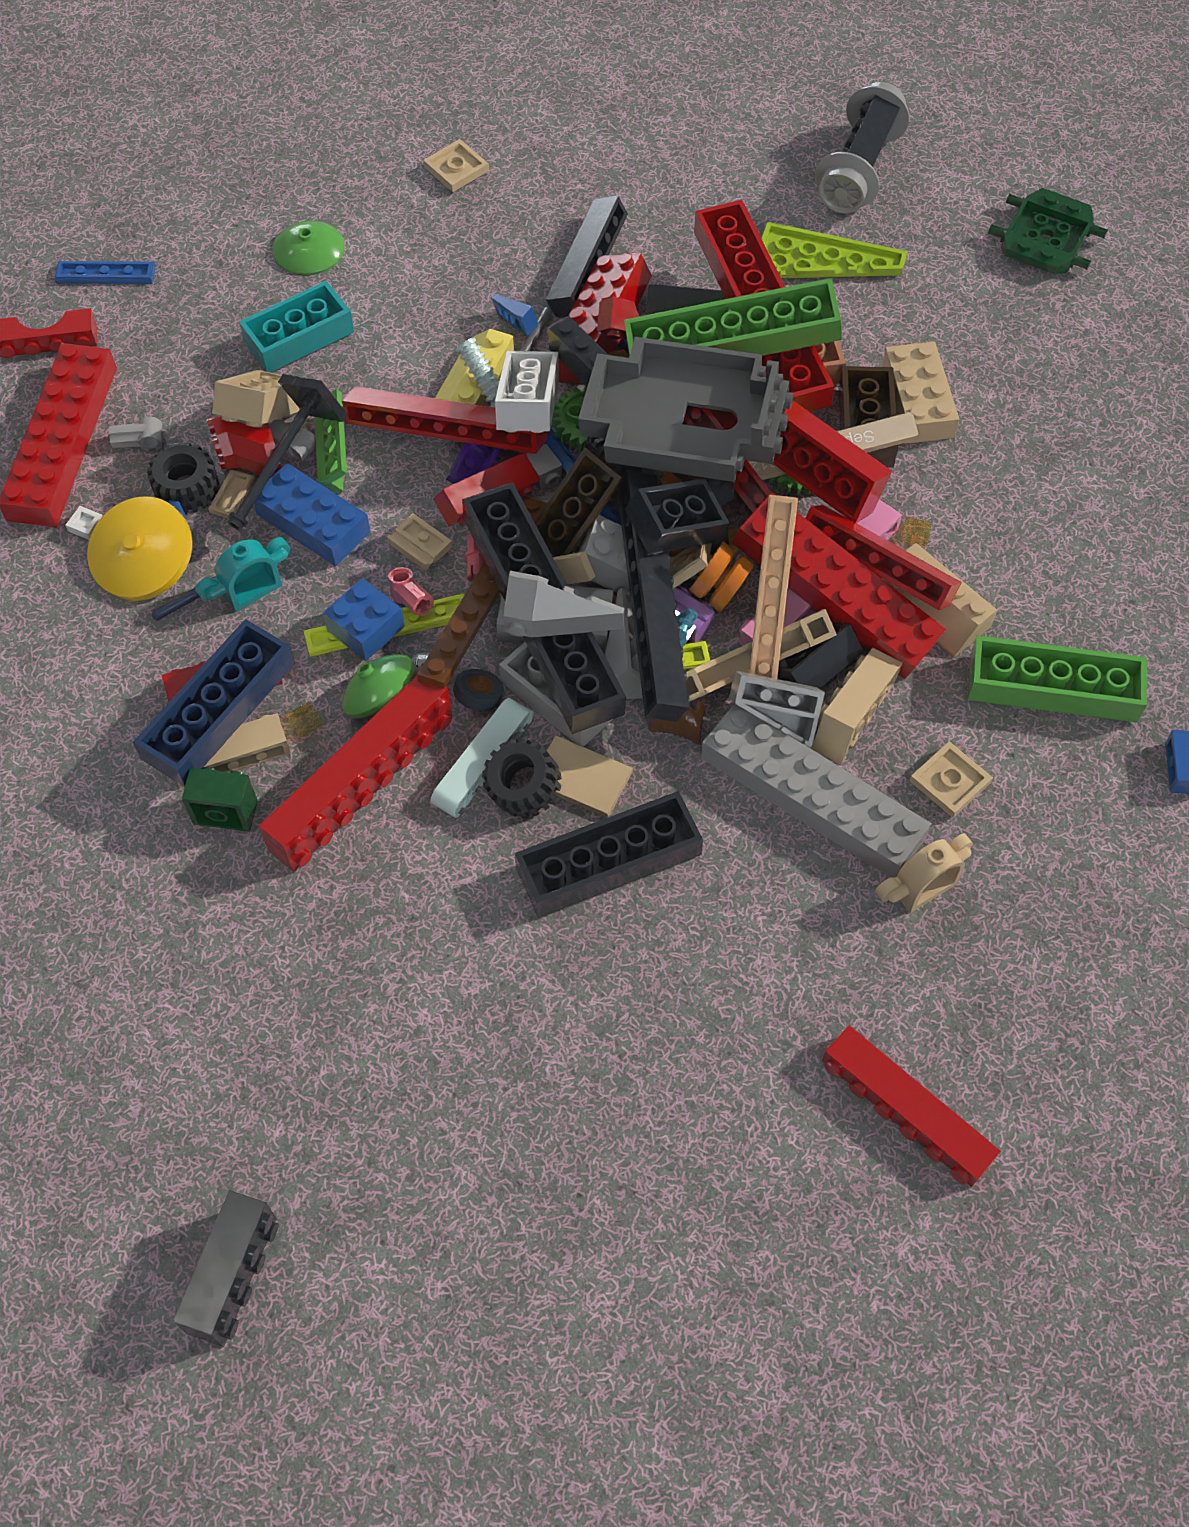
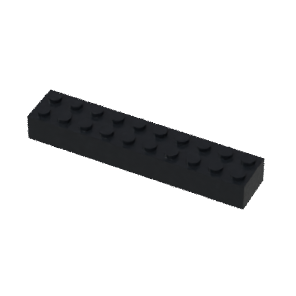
M513 482L462 499L463 519L504 601H506L510 571L548 579V585L563 590L564 586L568 587ZM592 632L541 637L523 636L572 734L625 715L626 695Z

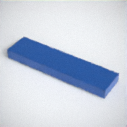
M58 261L55 281L56 283L153 284L156 265L154 261Z

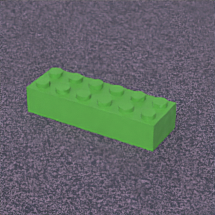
M977 635L970 653L967 700L1137 723L1147 706V657Z

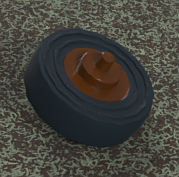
M468 669L457 675L453 692L454 697L465 707L477 711H488L500 704L504 694V686L502 681L491 672L482 669Z

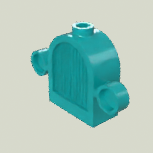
M282 537L271 540L266 549L256 540L249 539L237 542L226 549L217 560L215 565L216 578L206 577L200 580L195 587V591L204 601L214 600L223 595L235 612L282 586L276 564L288 557L291 548Z

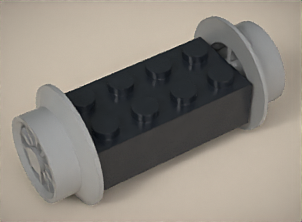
M875 82L858 89L851 95L847 103L846 114L853 129L844 145L845 148L842 152H835L825 156L816 167L815 181L818 187V195L821 201L833 211L839 213L854 212L860 207L870 204L878 194L879 178L873 168L884 142L894 141L901 137L907 130L910 120L905 97L892 84Z

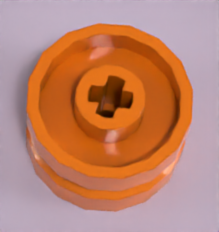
M724 541L713 555L710 554L708 566L696 574L697 578L688 590L700 599L712 587L715 588L708 600V604L719 613L734 596L755 564L745 556H741L729 567L728 564L734 556V549Z

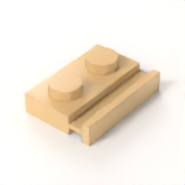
M414 513L403 521L392 535L389 534L387 536L388 544L425 571L429 569L432 563L435 564L453 547L452 541Z

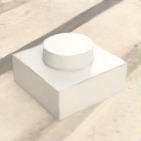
M79 506L65 526L68 532L89 540L96 524L103 515Z

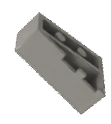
M735 671L729 699L748 712L812 748L825 692L817 687Z

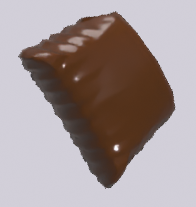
M698 700L695 710L689 706V709L677 722L650 719L648 730L650 732L678 735L695 744H699L701 742V731L705 713L704 703Z

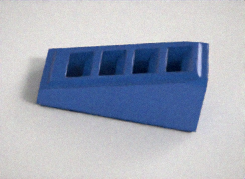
M497 294L491 296L497 314L524 335L529 336L538 326L532 306Z

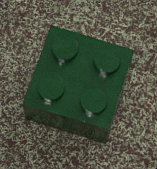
M202 767L201 769L190 768L182 801L193 825L250 832L258 800L249 776L240 771L221 772L209 767Z

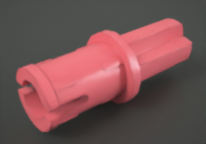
M471 533L467 536V552L465 553L467 580L469 582H473L484 563V559Z

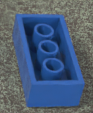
M288 463L267 482L254 504L258 516L334 566H337L371 532L368 516L365 512Z

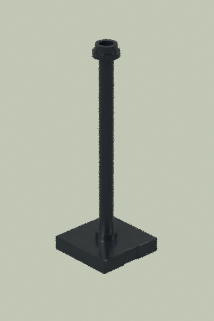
M282 374L278 383L298 406L299 411L237 512H230L227 523L232 528L241 531L243 527L247 526L248 521L245 518L308 416L343 422L346 418L347 412L321 380Z

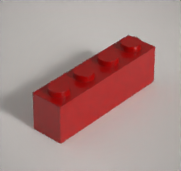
M524 452L444 488L433 498V501L448 527L456 523L463 526L466 523L463 519L462 499L512 482L522 498L534 491L533 486L540 481V478Z

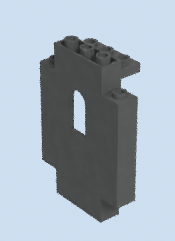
M635 337L629 358L597 354L578 417L580 435L605 439L604 452L605 460L608 463L735 482L737 471L742 472L744 460L773 464L775 453H781L783 437L779 436L781 431H786L788 415H785L786 409H791L793 393L789 392V381L783 380V374L778 373L779 362L768 360L766 373V366H762L761 354ZM687 406L731 412L738 419L737 424L729 430H717L683 424Z

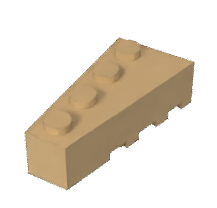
M872 648L866 657L862 655L855 666V672L850 671L845 677L842 684L843 688L837 687L830 699L831 704H824L819 715L821 722L812 750L842 765L846 759L849 746L853 747L864 725H868L876 708L880 706L895 683L902 662L875 648Z

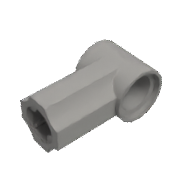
M145 417L140 420L139 424L109 426L110 444L112 448L140 447L145 451L151 448L159 450L162 447L163 423L158 418Z
M273 420V423L268 424L274 443L278 445L290 425L282 420ZM307 429L299 431L286 451L290 458L295 457L301 463L316 449L315 435Z

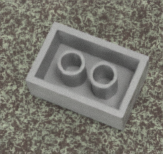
M598 515L583 537L579 552H586L596 576L591 581L616 593L621 588L630 592L622 526Z

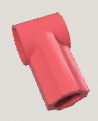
M405 567L392 570L388 578L393 600L396 603L404 604L413 614H419L420 616L428 614L434 605L433 597L414 580L413 572Z

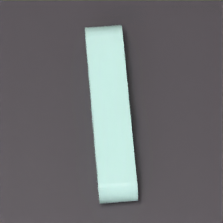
M511 698L505 699L438 784L431 796V804L455 818L459 817L460 814L458 812L462 807L465 808L476 794L474 791L478 786L482 787L483 782H485L482 777V771L487 770L484 766L486 759H492L490 753L493 750L496 752L500 750L499 745L503 742L509 745L511 739L516 738L518 740L525 731L523 729L527 723H531L534 712Z

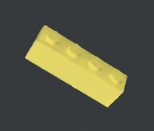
M488 329L472 338H476L477 341L475 343L480 345V352H484V359L489 360L488 365L493 367V374L500 376L506 352L514 351L513 336ZM460 354L435 399L486 406L488 402L485 399L487 397L481 394L483 390L481 387H477V380L474 381L472 379L474 375L469 374L468 371L470 369L468 366L465 367L464 363L466 362L464 359H460Z

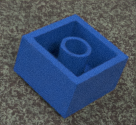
M363 578L323 612L327 631L365 661L405 627L402 608Z

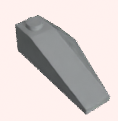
M510 571L503 614L504 632L518 637H541L623 629L625 608L593 596L586 599L575 595L573 593L574 589L564 586L563 590L548 585V579L540 576Z
M621 588L618 590L615 605L625 608L623 629L610 630L605 657L624 691L626 699L643 698L630 592Z

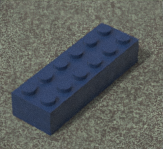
M245 619L133 741L140 759L185 787L190 768L201 769L294 666L295 661L290 645Z

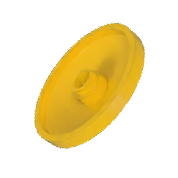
M145 496L125 500L112 507L102 516L90 536L87 549L90 572L95 581L115 597L129 601H142L154 598L171 588L186 570L192 552L191 530L183 515L164 500Z

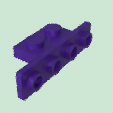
M464 442L446 480L455 484L497 465L500 460L497 454L504 449L496 447L488 449L483 445Z

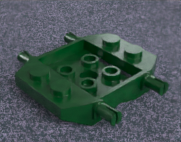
M1045 188L1027 195L1026 198H1020L1009 193L1006 204L1018 207L1015 217L1008 228L991 224L988 230V234L1001 238V249L1005 256L1053 274L1066 273L1074 265L1088 270L1091 260L1078 256L1080 248L1091 234L1105 239L1108 229L1093 223L1094 217L1091 205ZM1048 216H1050V217H1052V218H1055V219H1058V220H1061V221H1063V222H1056V221L1050 220V219L1048 218ZM1070 224L1077 226L1078 228H1072ZM1041 235H1049L1051 238L1044 239Z

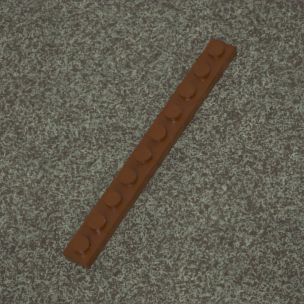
M524 496L522 500L535 522L547 503ZM485 562L419 670L417 681L444 689L493 607L500 591Z

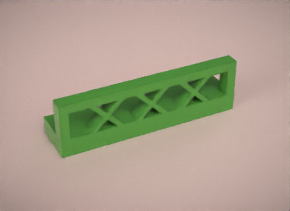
M335 389L331 393L343 407L342 392ZM314 417L318 483L335 494H340L344 491L343 476L347 474L344 421L339 422Z

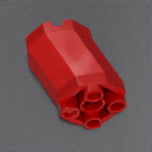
M222 415L206 419L210 433L214 434L212 435V441L216 454H219L217 456L221 469L239 467L260 474L276 448L269 424H263L262 427H252L246 425V422L241 420L235 422L221 419ZM281 463L278 464L271 478L282 468Z

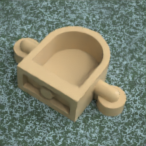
M963 833L954 838L949 844L945 839H941L927 845L902 866L895 878L891 877L882 882L875 889V893L882 902L889 900L895 903L900 900L910 913L958 883L965 867L963 861L971 856L970 848L973 842Z

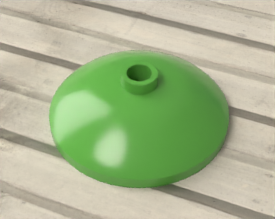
M312 220L301 221L288 226L279 233L273 243V255L277 264L284 270L297 275H315L331 269L340 261L345 249L344 239L336 228L324 222Z
M394 654L380 657L361 665L351 678L343 695L342 709L346 715L357 719L367 717L381 710L411 681L415 672L413 661L406 655Z

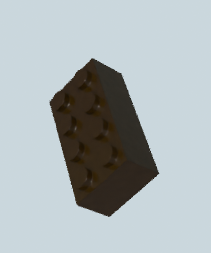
M842 366L838 386L840 431L896 416L893 367ZM898 445L871 451L868 454L886 467L894 468Z

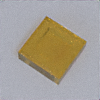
M905 517L901 542L917 543L920 546L927 547L932 522Z
M309 701L285 714L286 720L300 739L324 725L323 720Z

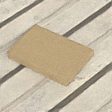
M555 736L547 750L559 766L558 770L562 777L561 780H558L561 784L560 791H555V794L562 799L608 818L628 782L633 768Z

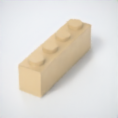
M278 713L263 715L256 720L241 724L204 767L213 768L221 772L238 771L291 754ZM178 783L180 789L184 788L182 785Z

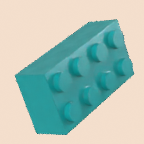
M327 281L239 321L245 345L263 369L270 373L354 333L351 311Z

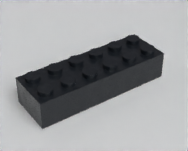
M677 791L515 852V865L535 913L540 918L698 857L702 854L703 838L680 792Z

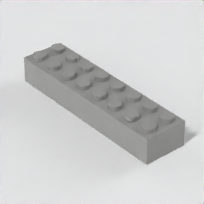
M735 703L703 742L701 755L703 760L890 878H895L898 875L902 866L917 852L928 835L932 823Z

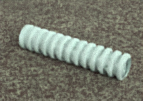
M470 338L457 346L456 352H460V359L465 360V367L468 366L470 369L468 371L469 374L474 375L472 379L474 381L477 380V387H481L483 390L481 394L487 397L485 401L491 404L489 407H495V399L500 382L496 379L498 375L493 374V367L488 365L489 360L484 359L483 356L485 354L480 352V345H476V338Z

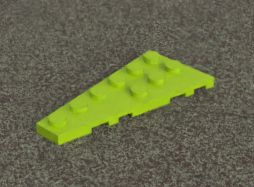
M767 222L762 236V241L781 278L902 275L908 251L772 222Z

